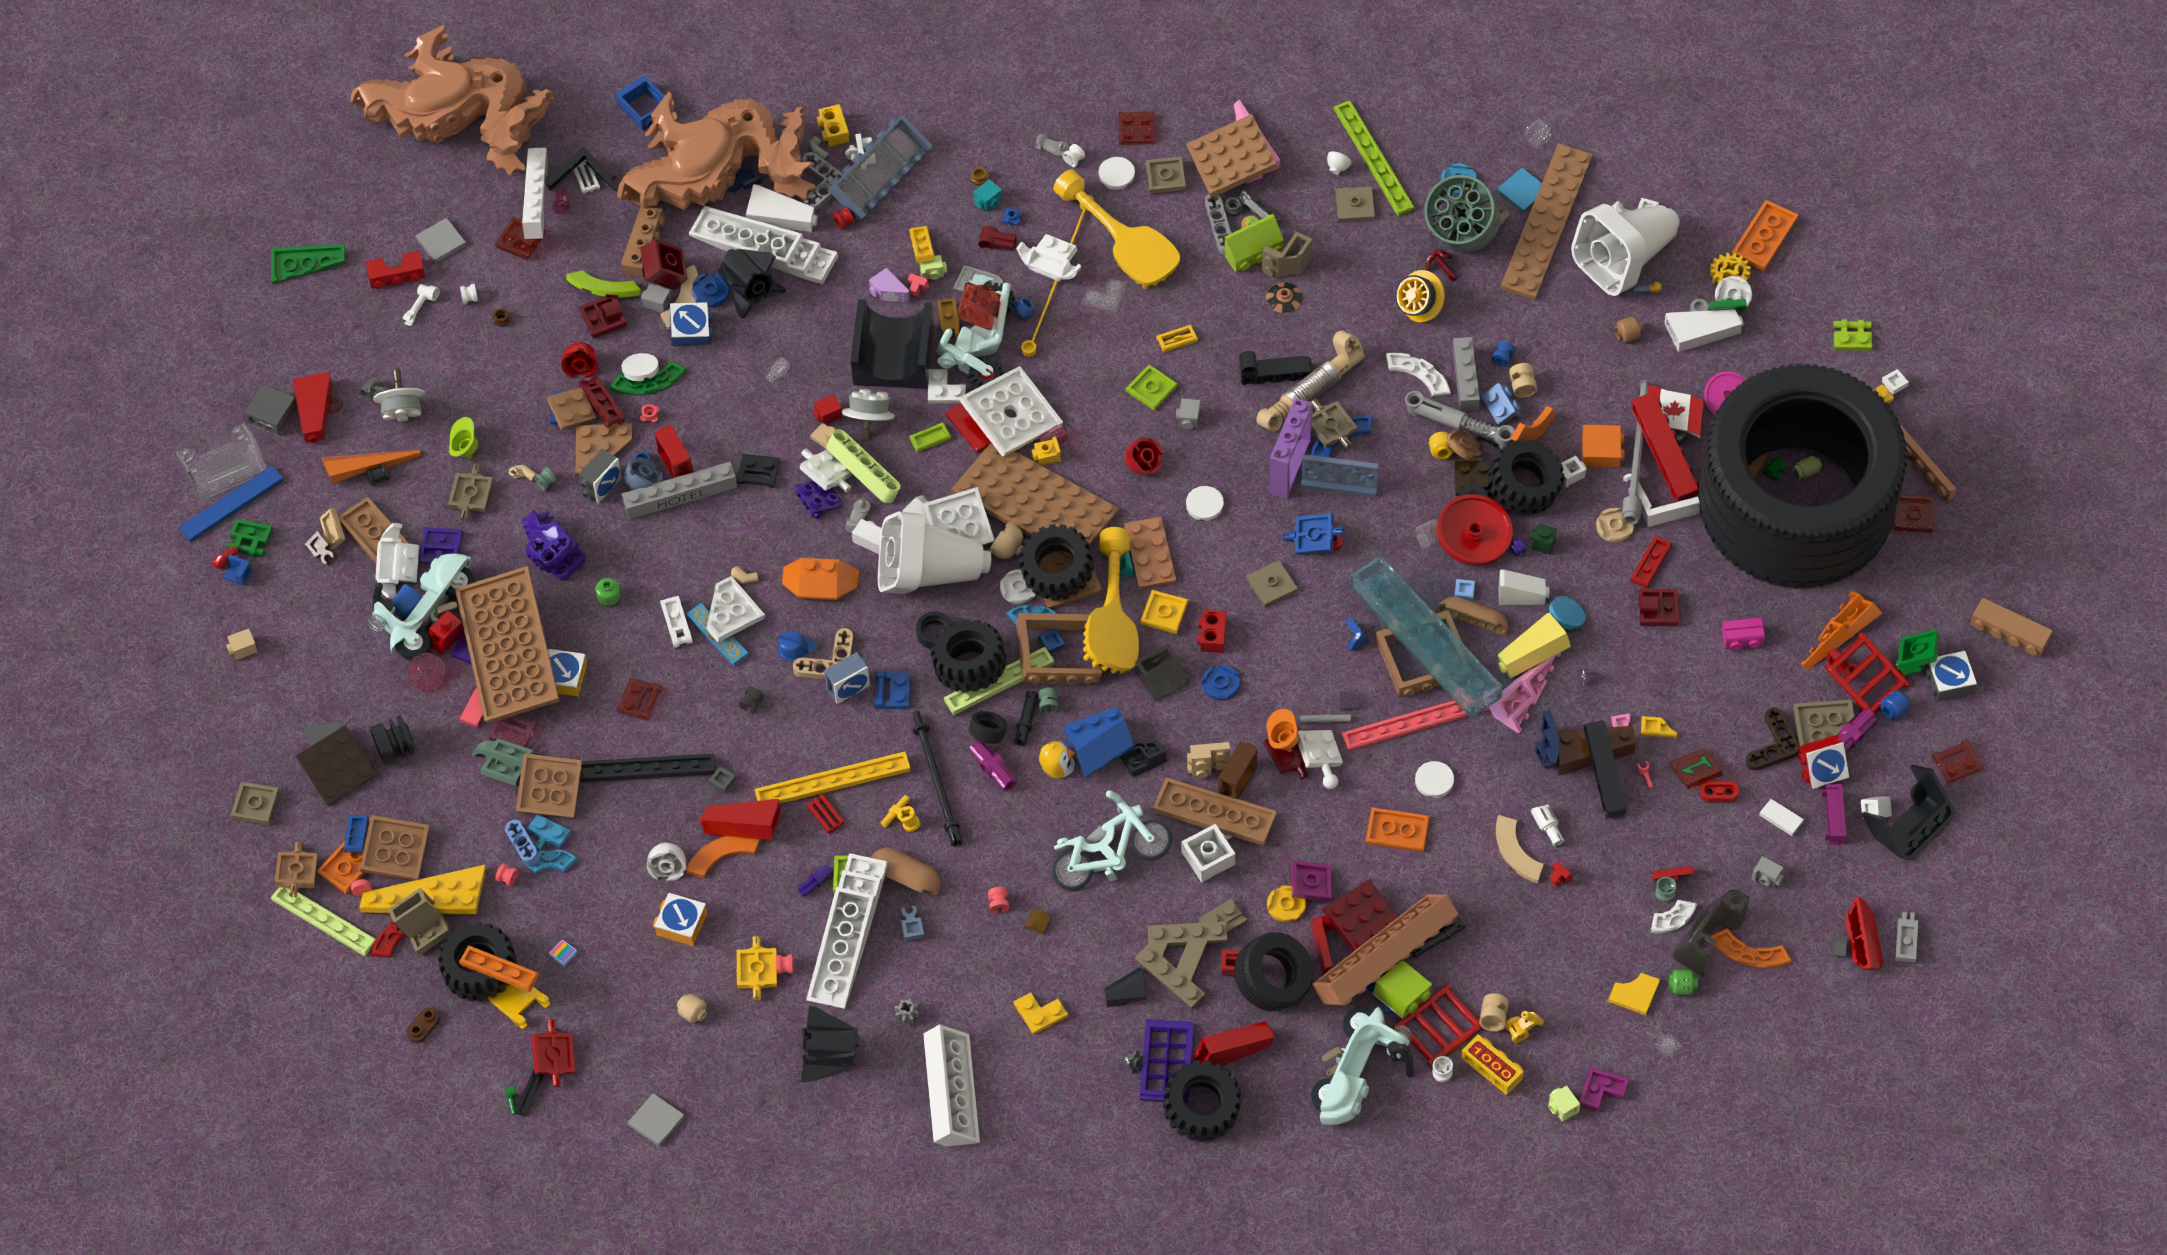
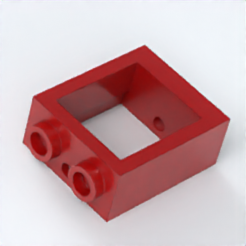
M672 425L661 427L658 431H655L657 451L672 478L693 473L691 458Z

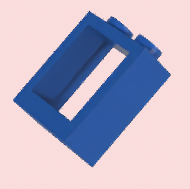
M645 75L615 93L617 105L642 131L647 127L650 128L653 124L651 115L654 110L640 117L628 103L645 92L658 104L665 97Z

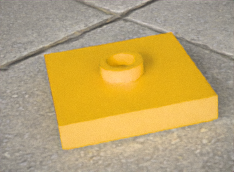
M1152 590L1140 625L1177 634L1188 605V599Z

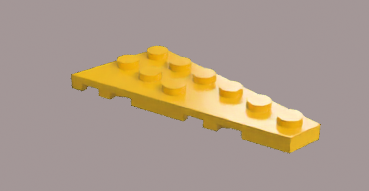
M476 866L363 892L360 911L363 913H389V908L421 888L434 901L435 904L433 906L441 914H477L486 866Z

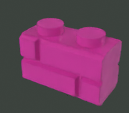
M1761 618L1723 621L1722 623L1725 649L1739 650L1742 647L1758 648L1764 645L1765 634Z

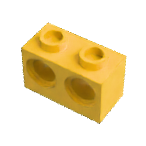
M840 104L819 109L817 123L819 128H823V131H821L823 142L827 141L829 147L850 142L848 128Z

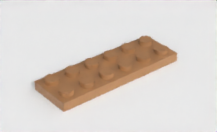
M1167 777L1153 806L1154 813L1203 828L1216 824L1223 834L1262 846L1265 845L1277 816V811Z

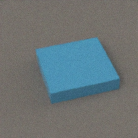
M1521 168L1497 188V192L1524 213L1534 204L1542 183L1525 169Z

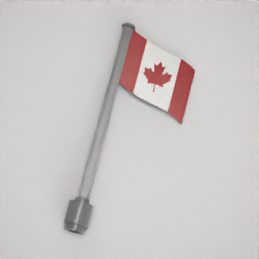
M1648 380L1640 381V396L1654 392L1655 397H1659L1662 404V412L1667 414L1671 430L1685 432L1700 438L1704 403L1702 399L1689 394L1655 387ZM1638 422L1630 493L1628 497L1624 498L1622 507L1623 521L1631 525L1638 523V520L1641 518L1642 500L1637 497L1644 434Z

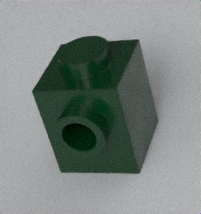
M1539 523L1537 529H1533L1530 540L1533 541L1532 550L1550 555L1556 541L1557 528Z

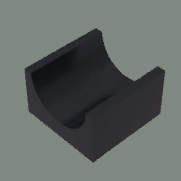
M858 299L851 353L853 385L928 388L934 334L932 303H925L923 310L914 316L893 318L876 313L867 305L866 300Z

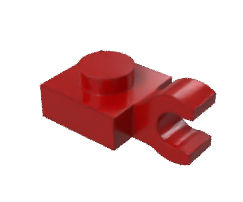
M1834 648L1830 649L1827 653L1826 661L1832 664L1842 652ZM1846 660L1837 671L1844 673L1846 677L1851 673L1849 671L1854 670L1858 665L1847 663Z

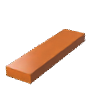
M469 945L459 961L460 965L528 992L532 990L539 978L538 972Z

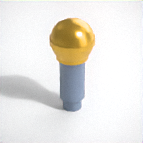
M1657 281L1652 282L1650 285L1634 287V292L1637 293L1651 292L1658 294L1662 291V285Z

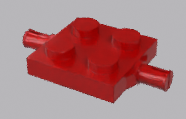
M550 1019L547 1020L548 1032L534 1033L532 1035L535 1074L552 1076V1087L557 1088L561 1087L560 1075L574 1074L576 1072L572 1033L556 1031L555 1020Z

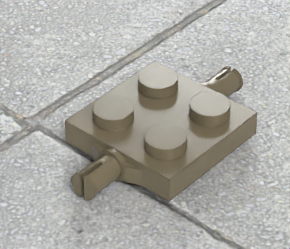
M1318 399L1312 400L1311 402L1316 410L1312 414V431L1325 448L1337 442H1341L1345 449L1351 448L1352 443L1347 437L1357 432L1358 427L1338 401L1322 406Z
M475 463L473 465L472 473L455 474L448 507L450 509L462 510L461 521H468L469 512L472 511L486 513L493 485V477L480 475V464Z

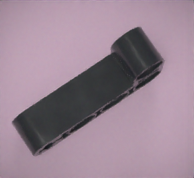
M1244 351L1239 355L1240 378L1243 385L1252 383V385L1265 384V382L1270 381L1271 383L1283 382V380L1297 381L1304 379L1313 372L1312 361L1308 356L1256 360V354L1253 351Z

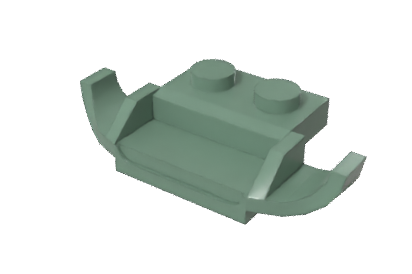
M498 738L496 741L480 743L472 752L473 757L477 754L486 755V762L481 768V775L517 786L520 781L524 754L535 755L531 749Z

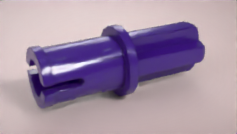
M824 865L818 872L811 874L809 879L799 886L798 892L804 897L816 887L820 888L821 884L833 875L832 869L828 865Z

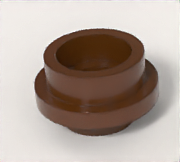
M500 308L494 312L492 320L497 326H505L510 322L511 316L507 310Z

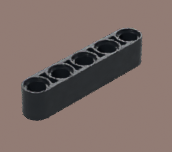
M1604 720L1584 724V733L1603 811L1607 813L1605 816L1609 818L1626 814V805Z

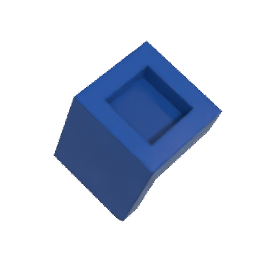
M230 555L228 557L230 566L224 575V579L244 586L252 572L250 562Z

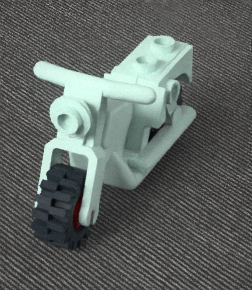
M977 274L974 275L972 281L968 282L967 292H970L969 297H966L964 308H967L966 317L975 326L970 329L962 327L955 345L948 344L953 332L951 329H946L936 350L937 355L940 356L937 360L940 366L951 368L955 364L959 365L960 371L968 375V382L972 383V388L975 386L979 388L1002 376L1003 369L1000 370L1002 366L1000 364L997 365L998 361L992 362L991 357L986 360V357L982 356L993 355L997 352L1002 341L1005 317L1011 312L1015 303V295H1013L1012 290L1010 291L1011 285L1009 283H1001L1000 286H998V283L992 285L993 278Z

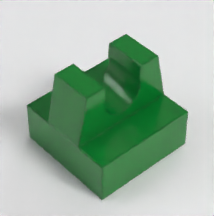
M1777 456L1771 460L1762 474L1779 481L1781 477L1777 474V471L1782 473L1787 471L1783 465L1784 460Z

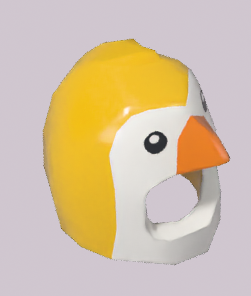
M1052 741L1042 747L1039 762L1043 771L1051 778H1064L1074 771L1075 762L1072 756L1075 755V752L1059 741Z

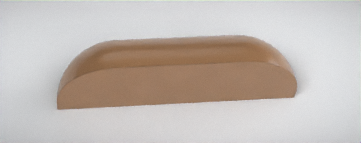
M1455 596L1447 597L1435 609V612L1438 613L1449 610L1451 617L1502 636L1506 637L1508 634L1509 625L1502 613L1472 601Z
M881 848L870 857L888 862L885 873L886 877L921 893L923 890H926L932 895L938 894L940 879L937 872L929 865L892 848Z

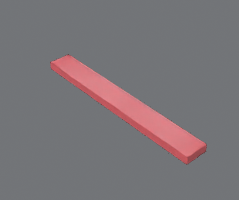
M1489 690L1342 732V737L1347 750L1351 751L1489 711L1490 708L1487 703L1492 698Z

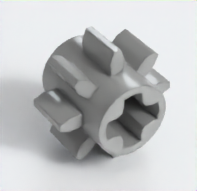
M910 998L905 1001L900 1000L899 1006H895V1012H897L895 1014L896 1020L901 1018L903 1024L906 1022L913 1024L914 1017H919V1012L917 1011L918 1004H913Z

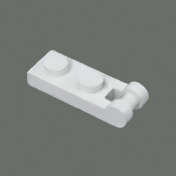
M679 596L661 600V607L674 648L680 647L681 644L685 643L687 645L692 644L691 634ZM684 633V636L677 638V634Z

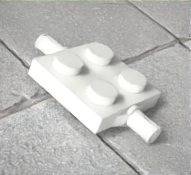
M807 448L802 451L801 455L808 460L801 463L800 470L826 491L832 487L839 486L845 492L850 491L851 486L845 480L852 476V473L827 449L816 455H813Z

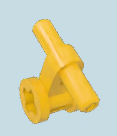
M904 795L896 805H893L888 810L889 813L880 822L884 828L894 818L900 820L903 823L904 829L908 832H913L919 828L920 820L915 816L914 809L906 806L910 801L907 795Z
M1523 1011L1521 1013L1522 1018L1516 1016L1507 1020L1505 1028L1510 1031L1513 1043H1518L1529 1036V1029L1535 1025L1542 1026L1544 1020L1534 1012Z

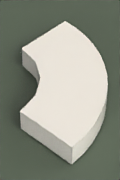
M1677 900L1675 906L1670 911L1654 913L1651 933H1669L1683 927L1694 915L1697 903Z

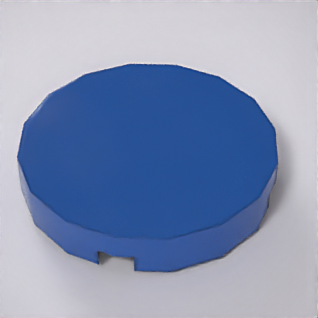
M703 273L694 280L692 295L698 303L707 302L708 307H717L728 296V284L718 274Z
M1226 665L1213 666L1204 673L1202 688L1205 694L1212 699H1230L1237 694L1240 688L1239 675L1232 667Z

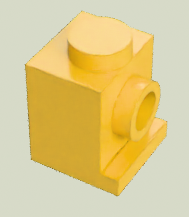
M1052 437V440L1034 444L1032 456L1034 461H1038L1039 465L1042 466L1061 461V452L1056 437Z

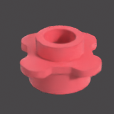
M652 404L643 406L640 420L642 422H657L660 408Z

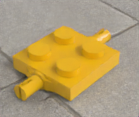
M756 936L752 937L753 947L737 950V989H753V999L757 1000L758 997V1000H760L761 989L777 987L776 948L766 949L761 947V937L757 936L756 943Z

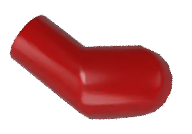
M231 546L218 557H214L212 560L213 566L217 569L224 568L229 562L228 557L230 555H237L239 553L238 549L235 546Z

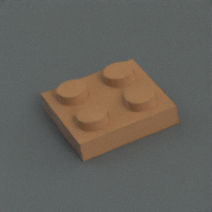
M582 387L554 394L547 398L561 431L596 421V415Z

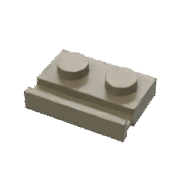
M1229 899L1198 918L1199 923L1227 921L1229 934L1247 923V918L1242 915V912L1233 900Z

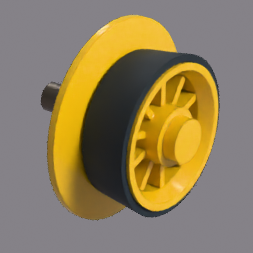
M1419 270L1411 273L1399 283L1396 290V302L1399 309L1416 322L1432 320L1439 314L1444 304L1445 292L1443 284L1430 271Z

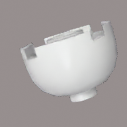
M665 842L656 845L648 855V873L655 879H658V877H669L667 880L679 879L684 874V870H686L684 852L678 845Z

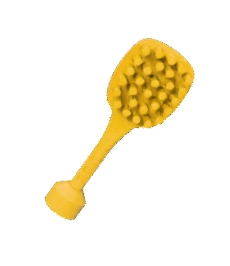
M1069 169L1059 176L1053 187L1054 192L1064 201L1078 200L1108 229L1115 240L1113 256L1118 266L1130 278L1135 280L1137 284H1142L1143 289H1148L1150 285L1157 286L1158 282L1165 281L1166 277L1173 274V271L1180 263V255L1175 246L1166 237L1148 226L1132 228L1114 219L1084 192L1085 180L1075 170Z
M1109 527L1101 531L1099 542L1101 553L1109 557L1107 595L1104 606L1096 608L1091 612L1085 624L1086 630L1083 633L1085 636L1083 643L1086 646L1083 648V651L1086 654L1083 658L1085 661L1092 658L1094 660L1092 662L1093 667L1102 664L1101 669L1103 671L1111 668V673L1115 674L1118 670L1120 673L1129 671L1136 665L1139 639L1136 625L1122 610L1119 594L1120 557L1130 550V534L1123 528Z

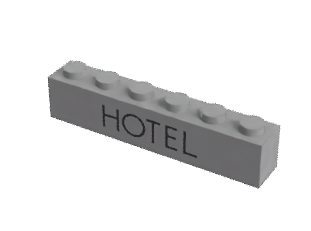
M727 462L662 481L648 488H639L622 493V498L628 519L630 520L737 488V482L731 462Z

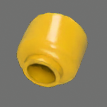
M1437 432L1429 438V447L1434 458L1447 459L1454 453L1447 440L1449 433Z

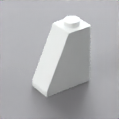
M1500 570L1499 605H1545L1546 598H1549V587H1546L1545 579L1508 570Z

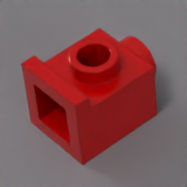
M1222 950V976H1235L1234 967L1240 951Z

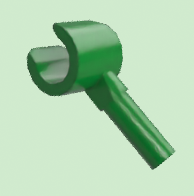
M512 1085L506 1088L504 1092L510 1105L511 1114L514 1115L517 1113L513 1098L518 1096Z

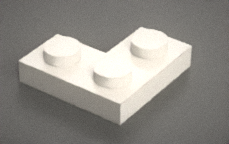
M929 369L928 403H961L959 400L961 396L966 394V385H947L948 369Z

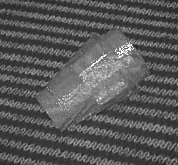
M780 357L775 360L764 378L773 385L790 372L791 365L784 358Z

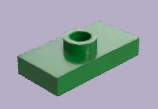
M1724 298L1721 301L1709 302V311L1735 309L1736 312H1746L1747 309L1746 299L1733 300L1732 298Z

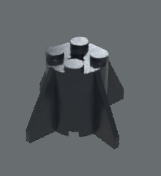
M730 249L726 252V257L718 268V273L728 284L736 311L742 319L746 317L752 303L760 302L758 299L766 298L771 291L786 292L783 286L772 279V274L769 272L776 258L773 253Z
M809 1006L806 1028H802L803 1049L806 1055H802L801 1082L805 1083L815 1081L847 1067L857 1066L858 1056L856 1054V1047H859L860 1041L858 1028L852 1027L818 1006Z

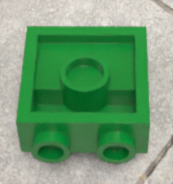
M1935 629L1901 638V643L1898 647L1899 658L1896 663L1898 670L1902 671L1903 675L1922 671V665L1937 661L1940 640L1939 631Z

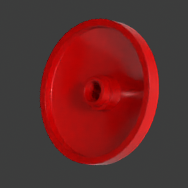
M1468 494L1456 497L1444 506L1437 520L1436 532L1441 547L1450 557L1466 565L1483 566L1497 561L1506 553L1512 540L1513 527L1509 515L1496 501L1482 495Z

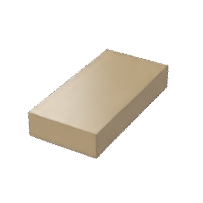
M330 508L320 517V522L325 537L332 544L329 549H335L345 540L336 509Z

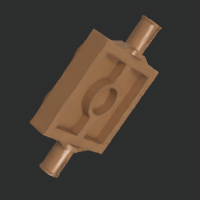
M298 841L295 842L294 851L278 852L275 873V887H289V896L293 897L294 892V898L298 895V888L315 887L318 860L317 853L302 851L303 843L300 841L299 846Z

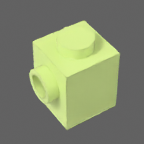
M1565 1086L1551 1092L1548 1107L1563 1122L1579 1113L1580 1103L1570 1089Z

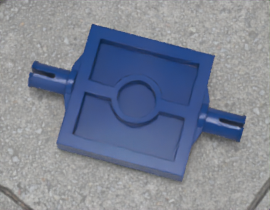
M1332 513L1296 517L1294 532L1283 533V540H1294L1295 553L1297 555L1333 552L1334 536L1345 535L1346 532L1344 531L1346 530L1345 527L1334 528V515Z

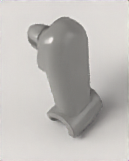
M1039 134L1036 138L1035 148L1039 150L1042 148L1057 157H1062L1065 151H1069V145L1066 142L1048 139V136L1044 134Z
M861 498L854 503L849 520H846L845 529L848 532L852 533L861 519L864 520L870 512L871 506L868 501Z

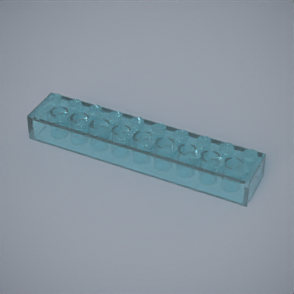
M1381 555L1350 575V588L1471 719L1502 698L1503 686Z

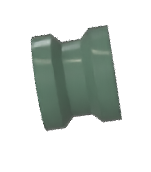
M547 467L542 470V473L534 476L535 482L543 491H546L551 484L557 483L555 475Z

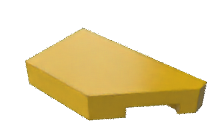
M1642 716L1641 736L1677 738V732L1673 731L1661 717Z

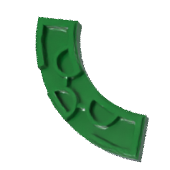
M670 361L654 377L650 379L649 377L644 378V381H632L619 373L611 384L610 390L626 395L656 393L677 382L686 373L687 369Z

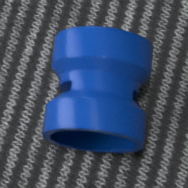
M1500 341L1496 347L1497 351L1493 353L1491 359L1495 364L1507 367L1510 363V357L1515 352V347L1507 341Z

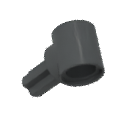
M372 377L359 389L361 395L369 398L370 402L376 394L390 390L385 388L375 377Z

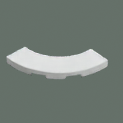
M1386 353L1389 371H1401L1416 376L1426 384L1432 398L1451 395L1446 379L1429 362L1422 358L1411 357L1410 354Z

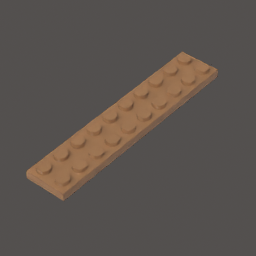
M1558 143L1501 283L1500 290L1533 300L1536 299L1593 154Z

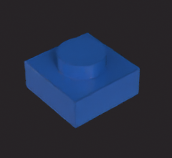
M1056 629L1039 635L1038 640L1043 647H1046L1049 653L1060 650L1065 646L1063 639Z

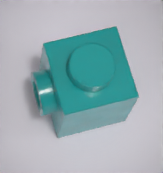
M990 179L973 191L974 204L977 208H982L986 212L991 208H996L1002 200V189Z

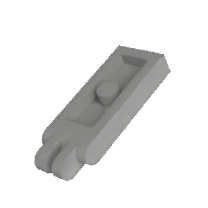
M1903 911L1902 918H1898L1895 961L1915 963L1918 920H1914V912H1910V919H1906L1907 912Z

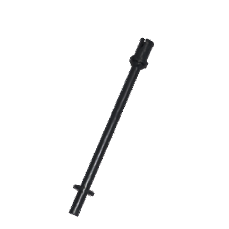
M914 711L912 715L916 727L913 729V734L920 737L947 822L944 825V829L948 832L951 846L956 847V840L959 845L963 844L959 831L960 825L958 821L953 819L928 740L927 732L930 730L928 724H923L920 711Z

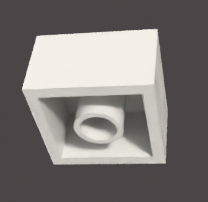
M1216 824L1181 841L1182 854L1201 882L1235 865V852Z

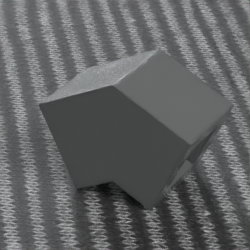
M1834 936L1832 955H1846V936Z

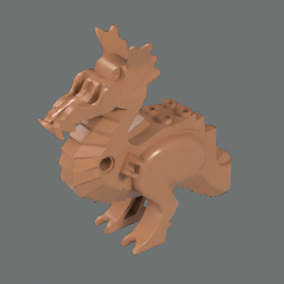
M444 25L419 36L416 39L417 45L414 49L404 54L406 58L417 57L415 63L409 66L408 69L419 75L418 79L412 80L411 83L407 81L402 83L397 80L391 81L388 79L384 81L379 79L370 80L354 88L351 93V102L357 106L364 107V116L370 123L380 125L388 120L401 138L413 133L418 141L428 139L430 142L439 143L444 138L455 135L465 129L477 117L486 115V119L480 127L481 141L490 145L486 159L488 162H494L497 170L505 169L509 177L517 169L521 171L526 170L524 164L516 157L515 152L522 146V143L530 138L532 126L544 117L546 109L549 108L548 105L555 102L552 91L545 89L543 91L533 90L535 96L526 97L525 100L527 102L520 104L524 99L526 85L524 79H522L520 69L517 70L515 63H509L502 58L498 60L487 57L486 59H471L469 62L456 63L453 62L454 56H450L452 52L451 46L438 52L440 46L448 40V34H444Z
M668 92L651 115L653 124L644 134L645 137H650L659 131L647 148H665L668 156L661 157V160H652L651 162L643 163L641 166L633 167L622 178L623 180L618 187L617 197L622 200H631L643 208H657L660 201H665L683 210L691 202L704 206L709 200L715 202L717 199L722 200L725 191L733 185L737 171L742 166L743 159L747 156H757L759 158V173L767 174L769 179L774 182V191L776 193L785 194L791 199L794 196H798L805 201L808 191L816 190L814 184L800 178L802 172L811 166V162H801L799 144L804 136V123L802 121L806 118L805 113H803L805 111L804 107H797L794 112L783 114V118L787 119L781 122L780 126L786 128L782 130L780 140H777L775 119L771 116L770 108L767 109L761 101L757 103L751 98L748 100L735 99L734 102L722 104L721 107L709 111L708 115L701 120L680 124L677 121L676 112L672 113L675 104L672 100L671 92Z

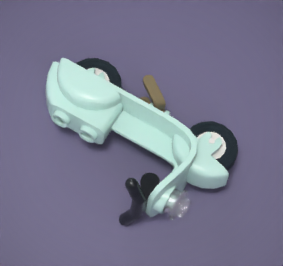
M445 554L435 558L431 563L429 572H425L420 579L421 589L426 591V593L405 621H400L393 616L395 613L393 601L390 599L385 600L381 597L383 584L380 582L376 583L373 593L374 612L368 618L369 627L376 632L386 629L391 634L390 650L392 655L398 652L405 659L419 660L428 653L430 638L425 631L431 621L435 623L444 612L457 608L456 602L444 604L449 597L457 599L456 588L475 583V577L472 571L468 569L471 564V557L462 554Z
M1360 1006L1348 1011L1343 1020L1344 1032L1350 1038L1346 1049L1338 1046L1322 1056L1323 1062H1328L1336 1057V1062L1338 1063L1326 1071L1327 1076H1333V1078L1321 1079L1314 1085L1311 1092L1313 1105L1317 1110L1321 1111L1320 1120L1323 1125L1342 1124L1352 1120L1355 1115L1360 1113L1363 1097L1366 1098L1369 1091L1366 1080L1360 1078V1075L1375 1044L1387 1047V1054L1392 1061L1405 1062L1406 1075L1408 1077L1414 1075L1413 1057L1410 1047H1408L1409 1040L1412 1038L1410 1029L1406 1026H1399L1394 1029L1386 1026L1383 1013L1379 1007L1373 1011L1368 1007Z

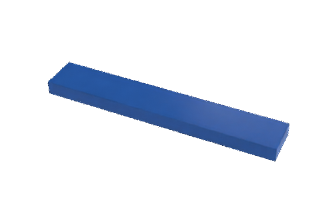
M270 466L179 527L180 531L192 542L283 481L282 476L273 466Z

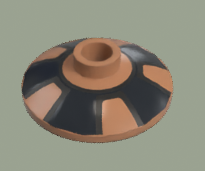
M1282 282L1273 285L1268 290L1266 301L1269 307L1276 312L1291 313L1301 306L1303 294L1296 285Z

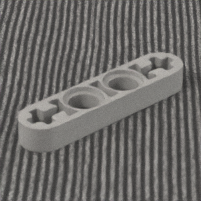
M1208 194L1205 197L1206 211L1217 249L1221 254L1225 255L1223 240L1225 236L1231 234L1220 195L1211 198ZM1212 199L1216 202L1215 208H1213V204L1210 202ZM1214 214H1220L1222 215V218L1216 220L1212 216ZM1222 228L1226 230V233L1218 234L1216 231Z

